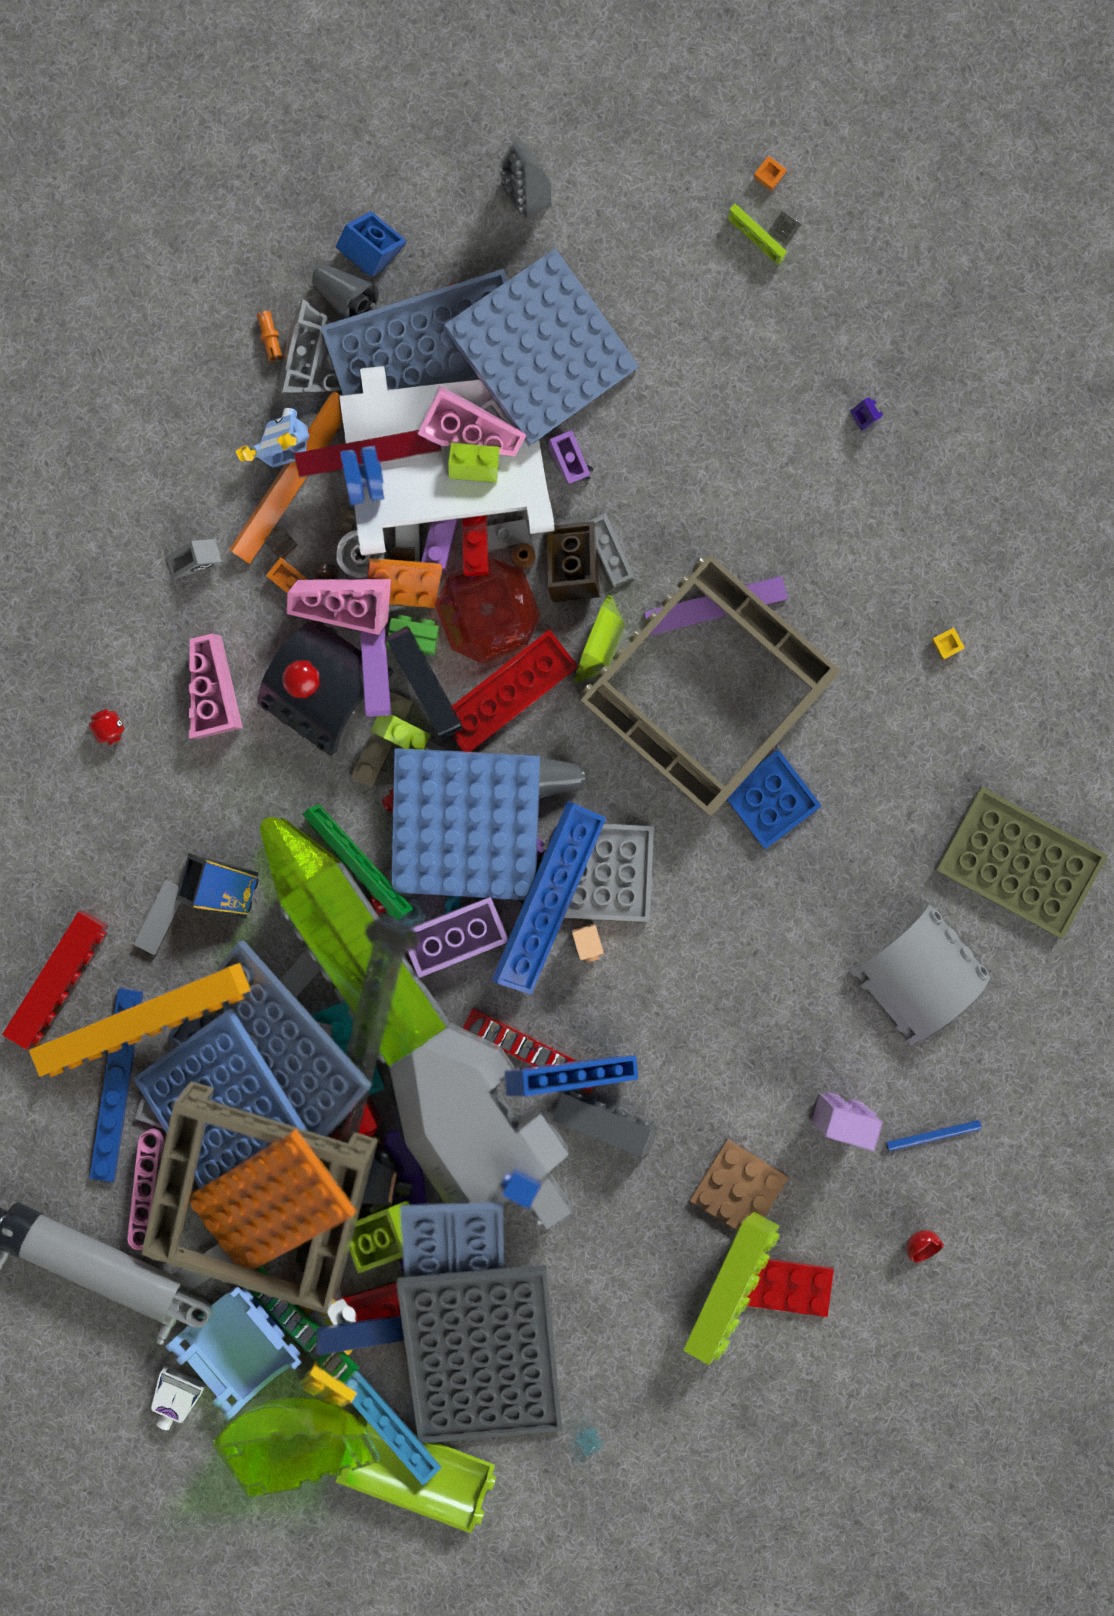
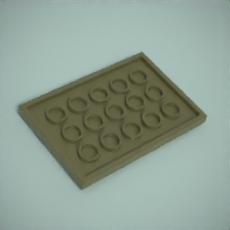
M980 787L935 871L1059 939H1063L1108 855L988 789Z

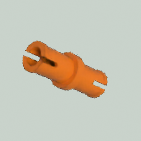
M262 311L263 316L261 313L256 315L261 330L260 339L265 345L268 361L276 362V357H278V360L283 358L278 342L279 333L275 330L271 312Z

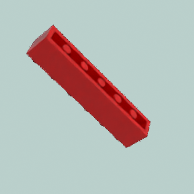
M78 911L2 1034L4 1037L25 1050L34 1046L37 1047L45 1036L42 1032L46 1026H51L56 1019L57 1014L55 1011L58 1006H63L69 998L70 994L67 992L71 985L75 986L82 977L80 971L84 964L88 965L95 955L92 951L97 944L100 945L105 940L108 934L105 932L108 927L107 924L86 911Z

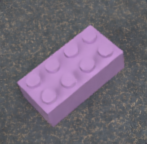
M491 897L483 898L401 932L419 978L505 944L509 940Z
M827 1092L826 1096L819 1094L811 1122L828 1138L874 1151L882 1121L876 1117L877 1113L872 1112V1109H869L868 1106L858 1100L849 1099V1102H845L844 1099L840 1098L841 1096Z

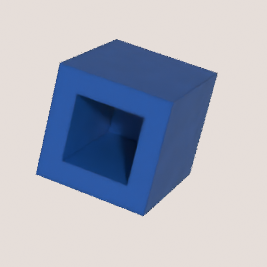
M514 1168L511 1174L506 1173L500 1186L504 1188L502 1191L504 1197L530 1209L541 1187V1182Z

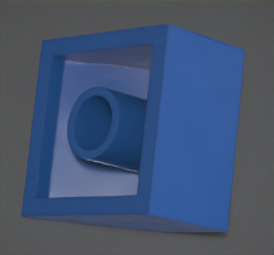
M370 211L345 225L335 247L347 259H350L360 267L365 274L373 277L387 267L407 241Z

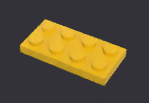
M317 1366L310 1369L300 1381L304 1385L302 1389L312 1396H315V1394L320 1395L324 1398L323 1403L334 1410L351 1403L357 1394Z

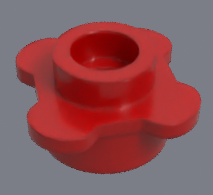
M370 894L371 899L368 901L377 915L380 916L381 913L386 912L385 907Z

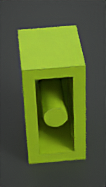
M451 443L449 479L497 483L499 447Z
M393 715L377 716L370 732L404 749L424 750L431 735Z

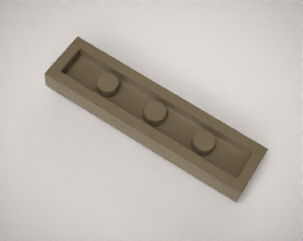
M391 692V715L405 721L413 702ZM372 733L350 778L373 788L394 743Z

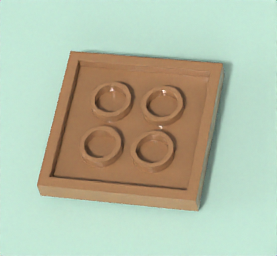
M726 1139L689 1200L739 1231L743 1220L753 1212L765 1217L789 1177L734 1142Z

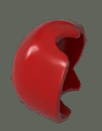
M296 660L286 667L283 673V686L293 697L306 698L316 692L319 686V672L310 661Z
M920 1230L913 1233L907 1240L905 1251L911 1261L919 1263L944 1248V1244L935 1232Z

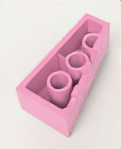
M391 579L297 580L287 595V614L379 635L388 622Z

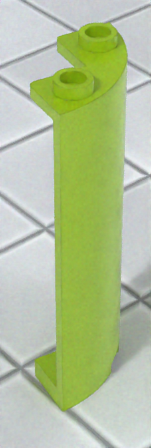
M360 1414L336 1483L472 1534L475 1525L481 1524L484 1510L481 1509L487 1489L492 1491L496 1476L493 1475L495 1464L437 1442L422 1443L441 1465V1469L422 1485L363 1415Z

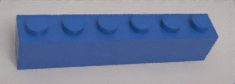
M618 1055L504 1071L506 1096H531L638 1080L636 1055Z

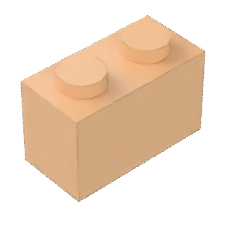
M595 923L572 930L580 960L585 959L586 963L599 960V955L604 954Z

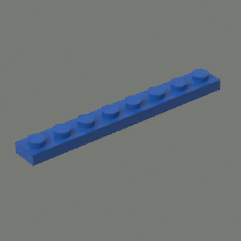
M119 988L114 1015L141 1004L144 991ZM126 1041L121 1043L122 1049L110 1054L108 1053L89 1179L114 1182L116 1179L136 1043L128 1045Z

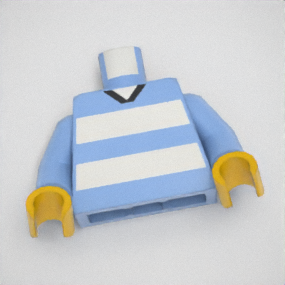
M285 408L281 418L267 423L259 444L250 448L248 445L242 446L236 450V454L241 462L245 460L252 461L258 457L273 468L294 462V453L306 451L307 440L309 439L308 428L296 418V410Z

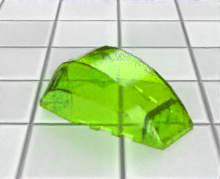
M281 1398L257 1404L232 1420L216 1437L213 1445L248 1498L294 1491L302 1488V1483L310 1481L309 1483L315 1484L321 1482V1477L329 1474L332 1477L339 1476L343 1469L350 1467L353 1471L380 1462V1454L369 1434L353 1415L338 1405L315 1398Z

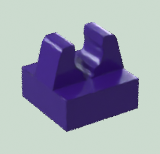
M870 397L864 399L850 410L861 431L869 428L883 416L882 411L878 412L875 407L877 402L871 400Z

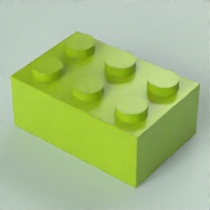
M408 1201L357 1220L350 1253L358 1273L403 1257L400 1211L401 1206H410Z

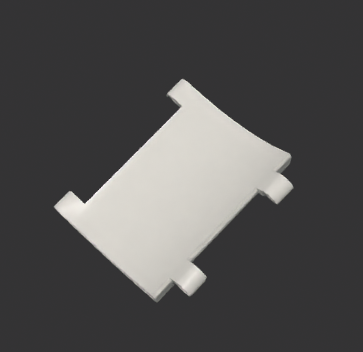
M384 366L360 369L363 393L339 396L346 443L419 430L439 385L478 407L490 398H493L480 379L387 390ZM539 440L531 446H528L523 441L515 457L499 454L497 483L449 479L451 446L441 445V452L380 463L384 480L382 484L384 500L372 501L369 498L367 487H362L364 502L355 505L361 555L385 552L382 528L525 510L526 519H529L530 534L554 531L553 514Z

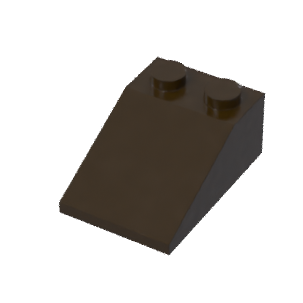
M594 521L554 525V531L547 532L548 590L553 602L600 597Z

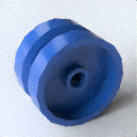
M375 446L363 447L361 449L362 464H358L356 453L353 450L340 451L350 504L356 505L364 502L362 487H367L369 498L372 501L384 500L382 486L384 480L380 461L377 460Z

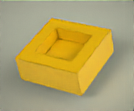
M954 627L931 639L942 660L965 649Z

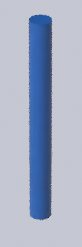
M980 1120L889 1141L886 1142L888 1151H893L981 1130L982 1126Z

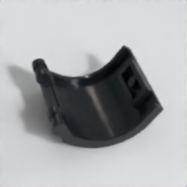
M312 620L310 623L307 622L285 642L270 663L260 685L257 704L265 711L277 717L283 724H287L301 737L312 742L319 750L326 752L332 757L338 750L346 723L365 697L362 651L339 636L337 630L331 626H325L324 622ZM296 660L310 661L319 672V686L314 694L306 698L293 697L283 686V673L286 667ZM388 667L389 679L393 673V670Z

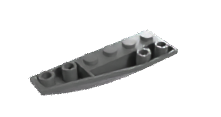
M517 141L511 143L501 161V185L507 194L511 193L515 201L513 203L518 213H524L526 218L529 219L551 205V184L532 151Z

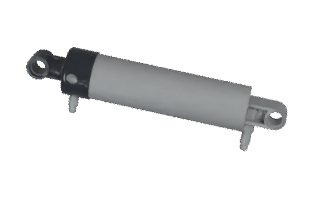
M14 1203L8 1211L0 1208V1269L5 1264L8 1255L11 1254L161 1322L163 1325L156 1340V1343L162 1345L167 1339L176 1320L199 1328L204 1326L212 1316L213 1310L209 1302L181 1289L184 1283L183 1279L57 1222L22 1203ZM201 1309L205 1314V1318L200 1319L196 1317L194 1310Z

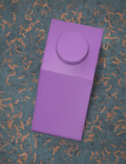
M572 430L548 441L547 446L554 463L568 485L590 476Z

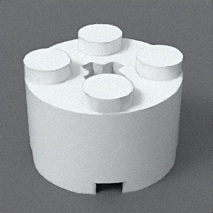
M358 530L344 535L337 547V562L343 572L352 580L366 579L369 558L387 559L386 551L365 555L366 558L364 560L359 559L357 554L361 551Z

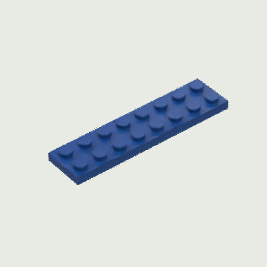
M567 801L492 981L532 995L606 817Z

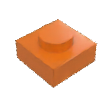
M768 155L754 173L753 178L772 192L786 174L787 169Z

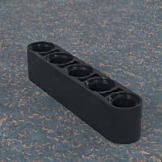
M405 626L387 636L386 639L441 740L444 741L464 730L460 719L410 628Z

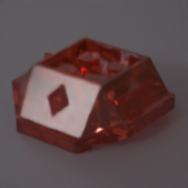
M496 559L489 560V575L465 576L464 570L449 575L434 604L451 649L482 665L525 649L529 645L541 617L524 571ZM486 604L494 607V612L489 616L481 613V608Z

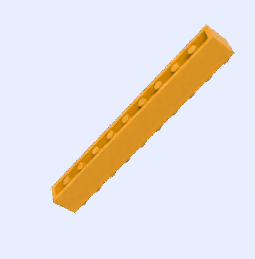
M238 963L30 1049L29 1053L39 1077L49 1073L51 1078L63 1073V1067L65 1066L73 1069L84 1064L82 1059L88 1057L90 1062L102 1057V1051L108 1050L110 1054L122 1049L121 1043L126 1041L128 1045L143 1040L141 1037L143 1034L147 1033L148 1037L163 1032L161 1029L163 1026L167 1025L168 1029L183 1024L181 1019L188 1017V1020L191 1021L203 1016L202 1010L208 1008L209 1013L223 1007L222 1002L229 1000L230 1004L244 999L243 994L251 991L241 964Z

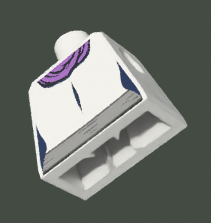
M166 1365L159 1375L151 1406L152 1411L160 1414L156 1425L163 1430H169L173 1420L182 1423L207 1384Z

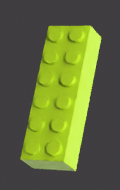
M753 1212L743 1220L683 1351L707 1365H710L715 1359L718 1361L721 1355L725 1354L730 1344V1341L727 1339L736 1331L740 1323L737 1317L740 1316L742 1311H745L750 1301L747 1295L749 1296L751 1291H754L760 1280L757 1274L760 1273L762 1268H765L769 1261L770 1255L767 1252L772 1247H775L780 1237V1234L777 1233L780 1225L756 1212Z

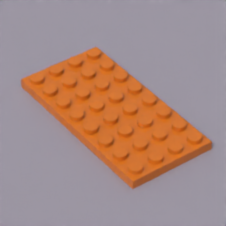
M297 1129L194 1191L189 1197L191 1208L197 1212L205 1223V1227L213 1234L219 1242L221 1249L227 1253L233 1264L250 1270L256 1269L340 1224L357 1212Z

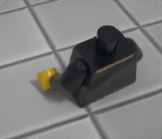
M369 1136L378 1139L360 1208L370 1213H376L389 1208L390 1205L397 1201L399 1194L410 1197L413 1192L414 1182L402 1180L404 1167L399 1165L394 1156L381 1145L379 1137Z

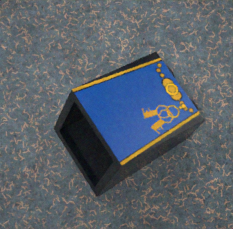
M188 853L176 899L194 908L246 919L247 914L252 908L251 899L254 890L258 886L259 872Z

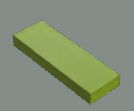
M734 204L729 209L727 219L776 265H779L785 259L787 251L737 204Z

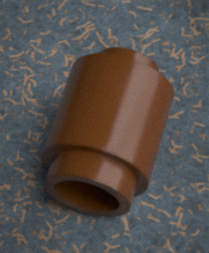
M520 543L512 550V562L517 569L529 570L533 567L536 557L531 545ZM525 552L528 553V556L525 559H521L519 554Z

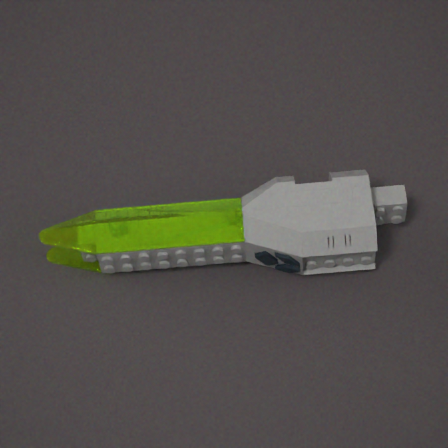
M276 817L265 818L260 824V835L278 901L282 906L280 911L287 920L291 919L295 925L293 929L295 934L301 941L305 940L309 946L307 949L309 955L314 961H319L323 967L321 972L328 982L332 980L336 986L334 990L336 995L342 1002L346 1001L350 1007L348 1010L350 1016L355 1022H360L364 1028L362 1030L364 1037L369 1043H374L378 1049L375 1052L381 1062H387L392 1077L390 1079L391 1093L396 1107L394 1111L402 1141L405 1140L407 1147L446 1204L502 1202L503 1204L509 1199L502 1195L504 1188L500 1185L506 1173L511 1174L515 1168L541 1182V1187L531 1205L532 1215L539 1226L544 1224L546 1229H549L571 1214V1202L550 1172L569 1155L568 1146L542 1107L517 1119L497 1090L496 1086L505 1079L504 1071L514 1070V1065L501 1046L449 1022L372 905L339 859L288 820Z

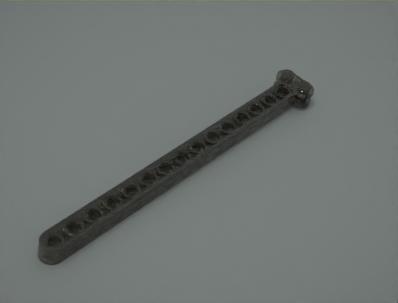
M388 916L370 921L365 928L366 937L373 946L346 1052L349 1060L370 1083L372 1082L403 955L408 951L414 950L418 945V935L413 928ZM370 1088L328 1138L348 1144L354 1132L359 1133ZM320 1158V1162L327 1172L330 1173L332 1162ZM313 1238L300 1244L298 1247L296 1263L298 1268L304 1273Z

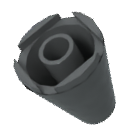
M326 264L314 270L312 275L313 285L342 320L371 311L369 308L372 302L374 304L377 303L379 291L373 283Z
M540 757L539 799L578 789L581 783H584L585 772L584 769H580L578 764Z

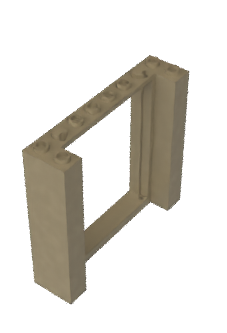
M709 555L707 559L701 557L692 569L694 573L691 577L685 575L677 584L680 589L674 596L671 593L667 595L661 602V605L664 607L658 614L655 611L650 614L645 620L647 626L642 632L639 629L634 632L629 638L631 644L626 649L621 647L613 656L615 662L609 668L605 665L596 675L599 680L593 686L589 683L580 693L583 697L580 701L707 816L711 817L837 677L841 670L715 558ZM693 585L810 688L808 693L725 785L721 784L607 682Z
M191 1081L173 1105L141 1255L327 1314L341 1285L378 1139L354 1132L348 1144L213 1102L214 1088ZM207 1123L270 1143L276 1142L297 1129L316 1157L332 1162L329 1174L357 1212L351 1218L313 1237L302 1285L179 1247Z

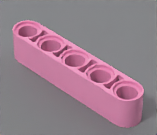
M157 1128L147 1130L138 1140L128 1230V1243L136 1250L143 1249L144 1241H140L136 1233L140 1231L146 1236L164 1152L165 1136ZM148 1135H152L156 1138V1146H151L148 1144ZM145 1159H149L153 1162V1170H149L145 1167ZM142 1183L150 1185L151 1194L143 1192ZM140 1207L148 1210L149 1216L147 1218L140 1215Z

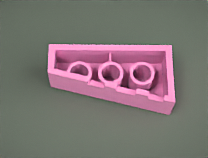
M212 633L190 639L189 671H191V684H189V693H191V708H189V718H191L189 739H201L243 728L222 636Z

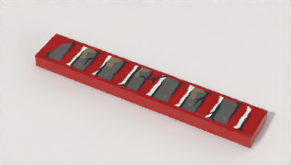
M475 1008L472 1009L463 1026V1029L501 1046L503 1051L535 1067L578 1061ZM594 1086L578 1089L590 1094Z

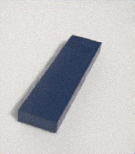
M401 1315L316 1328V1353L319 1355L405 1341Z

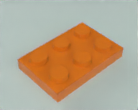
M369 558L366 579H391L389 605L435 608L442 566L436 563Z

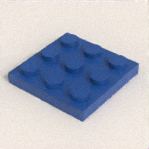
M779 749L760 762L726 799L763 849L768 848L822 806Z

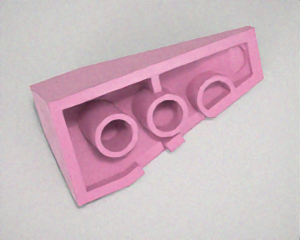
M440 385L430 402L418 431L419 435L438 445L451 446V443L493 446L499 447V454L514 457L526 437L525 433Z

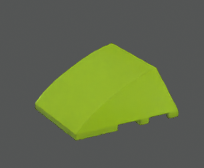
M607 595L590 633L574 679L576 683L596 676L605 665L608 668L610 667L626 625L611 595Z

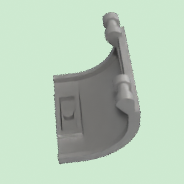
M930 904L923 908L911 925L891 943L849 970L853 977L859 979L861 982L860 986L864 990L868 989L897 1023L895 1028L899 1032H903L906 1036L905 1040L910 1045L919 1040L922 1041L957 1017L981 994L991 978L987 969L978 963L973 957L972 951L963 945L958 939L957 933L948 927L943 921L941 914L933 909Z

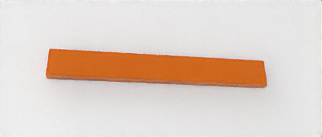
M333 391L308 428L309 439L307 440L306 451L327 447L343 423L340 395L337 392ZM296 461L283 466L229 549V551L249 564L307 478H299Z

